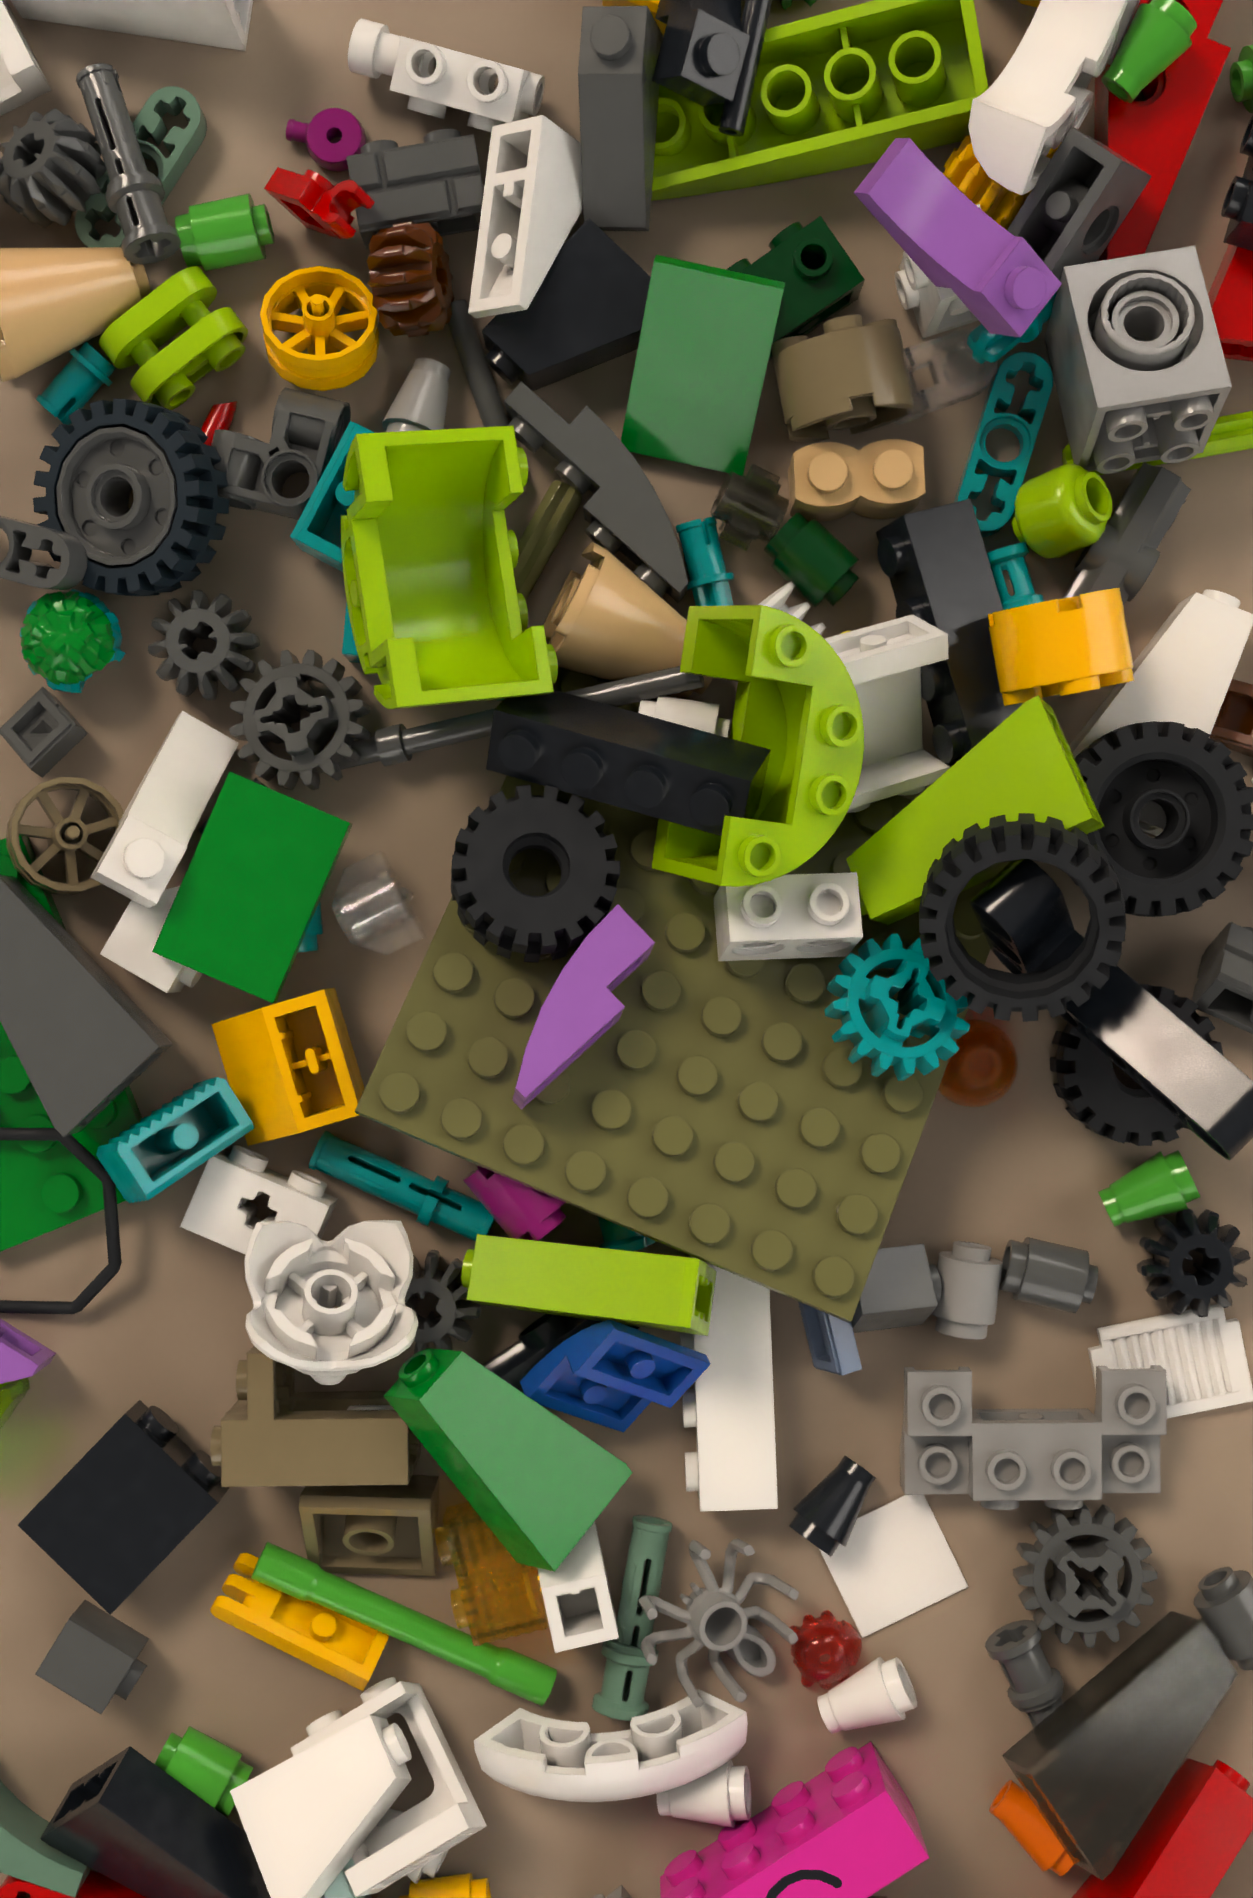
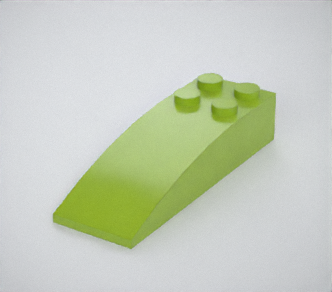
M873 0L767 28L745 131L741 137L729 136L718 130L724 103L701 106L660 85L651 201L743 189L878 162L895 138H911L921 151L963 141L966 135H970L968 125L972 100L988 89L974 0Z

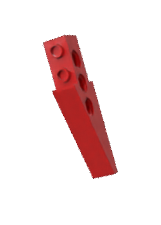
M1140 0L1139 5L1142 3L1149 4L1151 0ZM1175 0L1190 12L1197 23V28L1190 36L1192 45L1141 90L1145 101L1125 102L1105 87L1101 78L1110 67L1109 64L1106 65L1100 76L1095 77L1094 139L1152 176L1097 261L1145 254L1231 50L1230 47L1208 38L1223 0Z

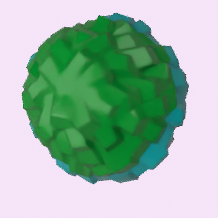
M71 589L69 592L46 593L38 600L33 601L23 621L24 627L20 629L21 652L24 660L28 663V668L33 675L40 674L46 680L47 685L53 690L82 693L86 680L92 677L94 672L101 671L108 663L114 660L120 662L126 654L120 648L123 637L119 620L115 613L110 612L105 603L100 601L94 594L84 593L76 589Z

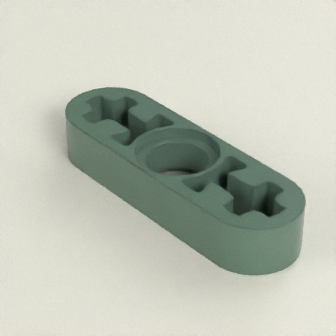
M177 86L163 87L155 91L148 98L133 122L143 158L153 161L158 166L157 178L160 179L165 191L164 199L161 201L162 205L199 149L207 132L206 118L196 98L189 91ZM184 109L183 113L189 123L184 130L174 126L167 134L168 129L162 120L163 116L166 113L177 116ZM151 137L158 146L163 141L171 155L165 158L155 145L146 140ZM106 170L104 175L96 180L101 192L91 195L85 202L86 213L77 210L75 216L77 235L86 247H121L122 240L125 238L118 215L109 209L105 199L107 185L110 183ZM115 216V222L121 229L120 233L116 237L105 234L100 239V234L94 228L95 223L99 219L110 222Z

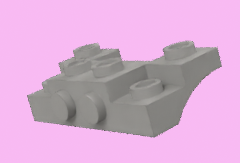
M1150 1365V1368L1109 1369L1107 1366H1096L1095 1412L1093 1414L1088 1408L972 1409V1371L969 1367H958V1370H915L914 1367H904L900 1486L905 1495L969 1494L973 1501H980L982 1507L992 1510H1012L1019 1507V1501L1044 1500V1505L1049 1508L1073 1510L1082 1508L1083 1500H1102V1493H1161L1160 1435H1167L1166 1370L1160 1365Z

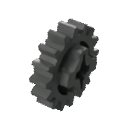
M308 649L302 663H300L293 653L289 650L281 651V666L278 668H274L263 659L258 662L259 671L263 677L257 683L251 679H241L239 683L249 693L246 701H232L230 708L243 716V722L229 728L230 735L238 740L248 741L237 754L240 759L249 764L258 762L255 770L256 775L268 782L277 775L278 785L288 790L294 789L300 776L306 787L311 790H317L320 785V773L325 772L330 777L339 781L343 776L338 763L343 758L352 762H359L361 757L351 747L354 739H369L371 732L357 724V718L369 714L371 709L363 700L352 699L363 687L353 676L342 679L345 667L332 658L323 666L322 657L314 650ZM308 680L326 685L335 698L328 699L326 696L315 698L314 689L309 686ZM305 709L308 711L310 717L300 720V710ZM300 721V731L297 732L291 728V724ZM336 732L331 742L324 749L325 745L327 744L333 733ZM273 741L276 744L285 742L286 752L291 754L292 761L277 757L266 742Z
M1084 1503L1082 1508L1073 1509V1516L1068 1518L1059 1509L1050 1508L1053 1524L1045 1528L1042 1524L1033 1521L1029 1526L1037 1537L1034 1545L1029 1543H1018L1017 1551L1028 1562V1565L1013 1569V1576L1018 1584L1028 1587L1018 1595L1026 1610L1036 1609L1033 1619L1042 1631L1051 1628L1055 1624V1634L1061 1643L1068 1644L1073 1638L1074 1633L1079 1632L1087 1648H1094L1096 1632L1105 1631L1107 1636L1115 1643L1120 1640L1117 1624L1123 1620L1136 1628L1141 1624L1133 1611L1135 1605L1152 1606L1154 1602L1153 1597L1142 1587L1143 1583L1158 1579L1157 1572L1151 1564L1142 1562L1152 1553V1550L1143 1538L1133 1539L1138 1529L1126 1517L1115 1524V1514L1106 1505H1101L1095 1517L1091 1516L1088 1507ZM1090 1535L1087 1539L1068 1540L1075 1536ZM1050 1558L1053 1561V1576L1046 1583L1049 1587L1046 1591L1044 1574ZM1068 1561H1073L1079 1568L1084 1567L1090 1572L1094 1571V1576L1101 1586L1097 1587L1090 1580L1086 1581L1080 1576L1076 1577L1075 1571ZM1125 1566L1124 1580L1121 1588L1118 1589L1117 1572ZM1098 1609L1091 1612L1080 1613L1082 1610Z

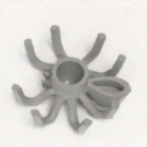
M738 1538L732 1540L725 1551L722 1588H718L715 1577L706 1561L710 1558L711 1551L700 1542L692 1540L689 1544V1553L706 1588H699L695 1583H690L693 1592L689 1596L683 1593L679 1596L686 1604V1610L656 1596L644 1595L638 1600L641 1608L650 1620L658 1616V1611L687 1623L685 1628L651 1633L642 1640L640 1648L646 1661L654 1666L657 1662V1655L654 1650L655 1645L689 1639L691 1637L694 1638L691 1643L677 1653L675 1659L679 1682L696 1708L701 1707L704 1702L689 1677L687 1659L704 1645L709 1648L708 1661L719 1680L736 1701L743 1703L747 1698V1694L729 1673L720 1657V1652L726 1651L728 1657L752 1676H767L773 1673L776 1665V1656L772 1646L754 1626L748 1624L747 1619L754 1618L771 1627L791 1645L798 1641L797 1634L775 1615L759 1606L746 1608L740 1606L755 1584L769 1585L794 1600L798 1598L799 1594L796 1589L775 1575L754 1572L745 1577L735 1594L732 1593L738 1552L746 1556H751L755 1553L751 1545Z

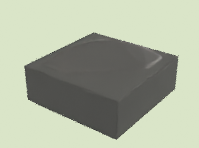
M44 687L35 693L0 728L1 736L24 763L42 778L88 734L55 695Z

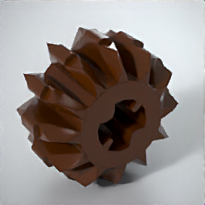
M413 221L395 223L393 227L379 229L378 234L371 237L369 243L370 254L366 260L370 273L368 284L373 294L372 305L378 309L379 322L393 336L408 335L409 338L427 336L429 332L443 330L445 324H448L452 317L451 302L455 299L452 291L451 281L453 276L449 268V255L444 251L443 238L429 223L414 224Z

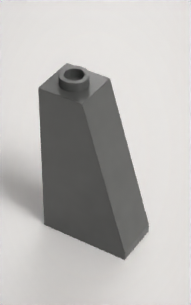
M0 875V1022L54 1128L63 1137L81 1132L173 1043L16 877Z

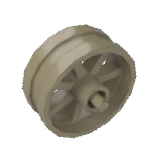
M58 777L40 783L16 804L7 823L6 848L12 864L30 885L50 894L75 895L95 888L102 883L92 878L79 883L75 851L82 852L98 863L104 852L87 842L88 835L113 827L115 833L124 812L120 803L106 788L85 778ZM57 790L78 791L68 818L63 819L49 797L48 792ZM88 796L96 800L105 809L110 818L85 825L80 820ZM37 799L54 827L45 828L20 824V821L27 807ZM19 836L47 839L49 847L29 864L21 851ZM56 854L64 855L67 884L52 881L38 873Z

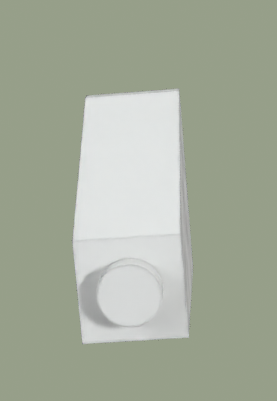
M369 1715L230 1791L271 1898H321L412 1780L405 1762L412 1758L411 1751L402 1730L396 1723L389 1725L386 1718Z

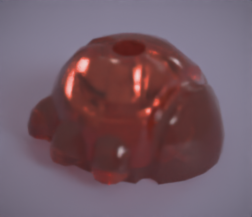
M825 1610L819 1618H815L811 1614L805 1615L802 1621L803 1624L800 1627L794 1625L789 1627L798 1636V1641L791 1645V1655L794 1657L793 1663L801 1674V1684L804 1687H812L814 1683H817L822 1689L826 1690L830 1689L834 1682L841 1683L850 1677V1667L856 1666L862 1651L861 1637L850 1623L845 1620L837 1621L831 1611ZM824 1654L831 1656L826 1662L819 1660Z

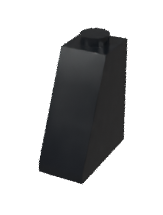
M589 218L562 246L528 309L496 315L485 326L482 334L489 353L484 358L490 367L508 384L512 385L518 379L529 389L535 391L638 349L651 277Z

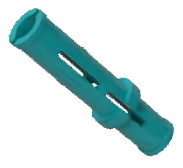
M325 1131L322 1134L309 1162V1168L314 1171L323 1172L367 1194L374 1195L418 1215L416 1222L429 1227L431 1222L475 1242L477 1234H489L495 1220L480 1201L449 1188V1180L437 1175L433 1181L382 1156L332 1135L329 1131Z

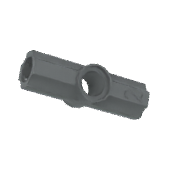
M1145 462L1139 466L1112 512L1111 517L1108 519L1105 531L1097 542L1085 547L1074 567V570L1078 573L1061 599L1095 591L1120 588L1124 606L1126 601L1130 602L1137 595L1160 556V552L1156 549L1167 530L1172 526L1181 506L1186 502V498L1191 491L1182 482L1181 477L1163 467L1152 466Z

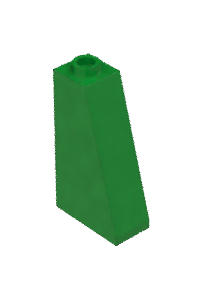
M426 1348L417 1352L401 1366L398 1372L399 1379L384 1395L386 1400L519 1564L555 1572L633 1473L626 1463L462 1351Z

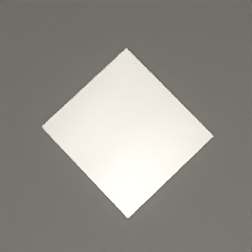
M904 1495L857 1518L846 1547L839 1544L831 1557L819 1549L862 1638L968 1587L924 1495Z

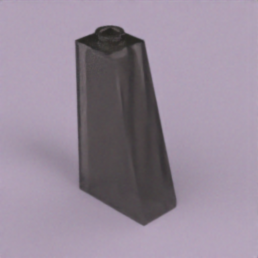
M1170 1611L1002 1755L1073 1863L1101 1880L1105 1879L1114 1870L1238 1675L1224 1654L1222 1640L1202 1618L1196 1619Z

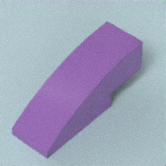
M619 904L587 935L562 969L541 1007L524 1052L512 1099L521 1110L620 1019L625 1006L615 997L612 991L648 959L655 942Z

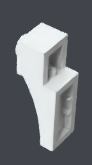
M182 711L175 720L120 819L116 832L90 878L148 909L156 905L186 852L187 845L197 823L239 743Z

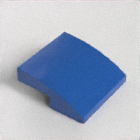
M610 1319L585 1328L563 1341L540 1360L520 1381L524 1394L542 1406L624 1433L651 1402L671 1408L709 1367L710 1362L707 1355Z

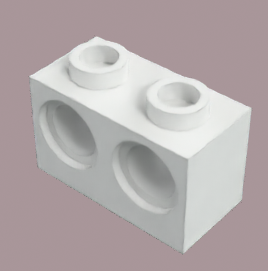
M857 872L789 874L756 885L739 887L720 886L713 898L718 961L847 957L863 938Z

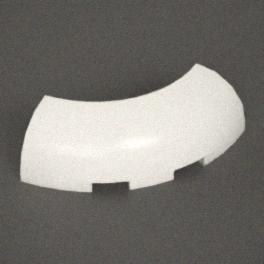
M1140 0L1040 1L1024 37L1004 70L984 93L972 100L968 125L971 144L976 159L988 177L1009 191L1019 195H1024L1035 187L1051 160L1046 157L1050 149H1056L1070 128L1073 127L1078 130L1093 104V92L1086 88L1092 77L1097 78L1107 64L1111 65L1132 22Z
M697 1689L704 1702L701 1707L696 1708L689 1696L660 1710L632 1717L629 1730L591 1733L588 1722H572L547 1718L519 1708L474 1740V1747L481 1770L493 1780L509 1788L529 1795L571 1802L618 1801L652 1795L682 1786L705 1776L738 1755L746 1743L747 1712Z

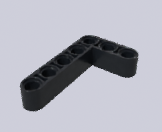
M1030 859L1010 861L970 901L992 952L1013 974L1045 971L1068 959L1084 941V937L1074 929L1060 888L1043 869ZM1110 966L1109 979L1101 989L1094 985L1091 987L1089 1000L1080 1006H1077L1073 1000L1066 1002V1013L1060 1016L1219 1155L1230 1161L1253 1138V1081L1118 966Z

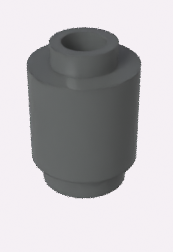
M1026 1237L1023 1242L1008 1241L1002 1258L1000 1290L1012 1292L1014 1300L1070 1313H1076L1081 1302L1088 1304L1092 1302L1098 1282V1267L1089 1264L1088 1251Z
M1230 1567L1216 1569L1199 1582L1198 1588L1200 1591L1194 1598V1606L1225 1657L1236 1661L1242 1670H1253V1578L1249 1572L1244 1570L1233 1571Z

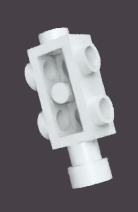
M363 18L359 19L355 24L349 42V70L374 79L379 78L381 74L392 76L390 90L409 95L407 106L409 110L444 119L447 106L470 112L467 126L491 132L492 126L526 119L529 115L536 116L540 109L545 88V77L543 75L391 34L387 25ZM498 78V86L496 90H494V84L496 79Z

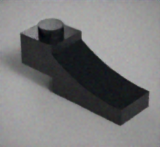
M660 0L655 19L667 24L652 81L701 106L733 102L750 40V35L742 32L741 0Z

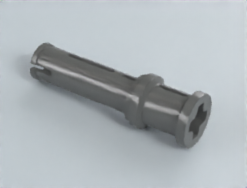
M92 64L77 74L76 82L79 89H81L94 135L110 179L105 199L109 209L118 215L125 236L121 245L124 257L127 261L134 264H151L165 260L176 253L180 248L181 240L177 230L168 224L161 203L165 195L163 185L159 178L147 170L136 131L118 81L117 70L113 69V66L110 64Z
M1020 1620L1007 1624L988 1637L985 1642L988 1655L993 1660H998L1010 1684L1007 1692L1011 1704L1021 1712L1027 1713L1068 1801L1070 1812L1074 1816L1079 1817L1094 1814L1099 1810L1091 1796H1095L1098 1804L1102 1807L1107 1804L1109 1796L1097 1776L1061 1698L1064 1692L1062 1675L1056 1668L1050 1667L1039 1643L1042 1634L1035 1621Z

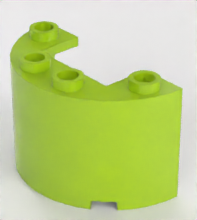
M514 426L356 434L352 440L346 459L342 484L345 491L355 490L354 502L346 510L347 515H341V551L345 593L352 633L364 674H378L382 684L374 685V696L387 709L542 695L554 692L553 684L558 676L556 652L551 644L546 643L544 625L531 626L527 629V603L523 594L517 593L513 570L518 563V542L512 529L507 530L505 509L524 492L523 488L528 480L526 453L522 447H517Z
M763 605L689 606L680 672L737 681L730 739L767 748L771 752L759 808L753 819L724 815L722 836L658 819L651 868L718 886L739 887L768 882L791 872L813 857L835 833L852 803L860 779L864 754V726L858 695L846 667L834 649L818 632L795 616Z

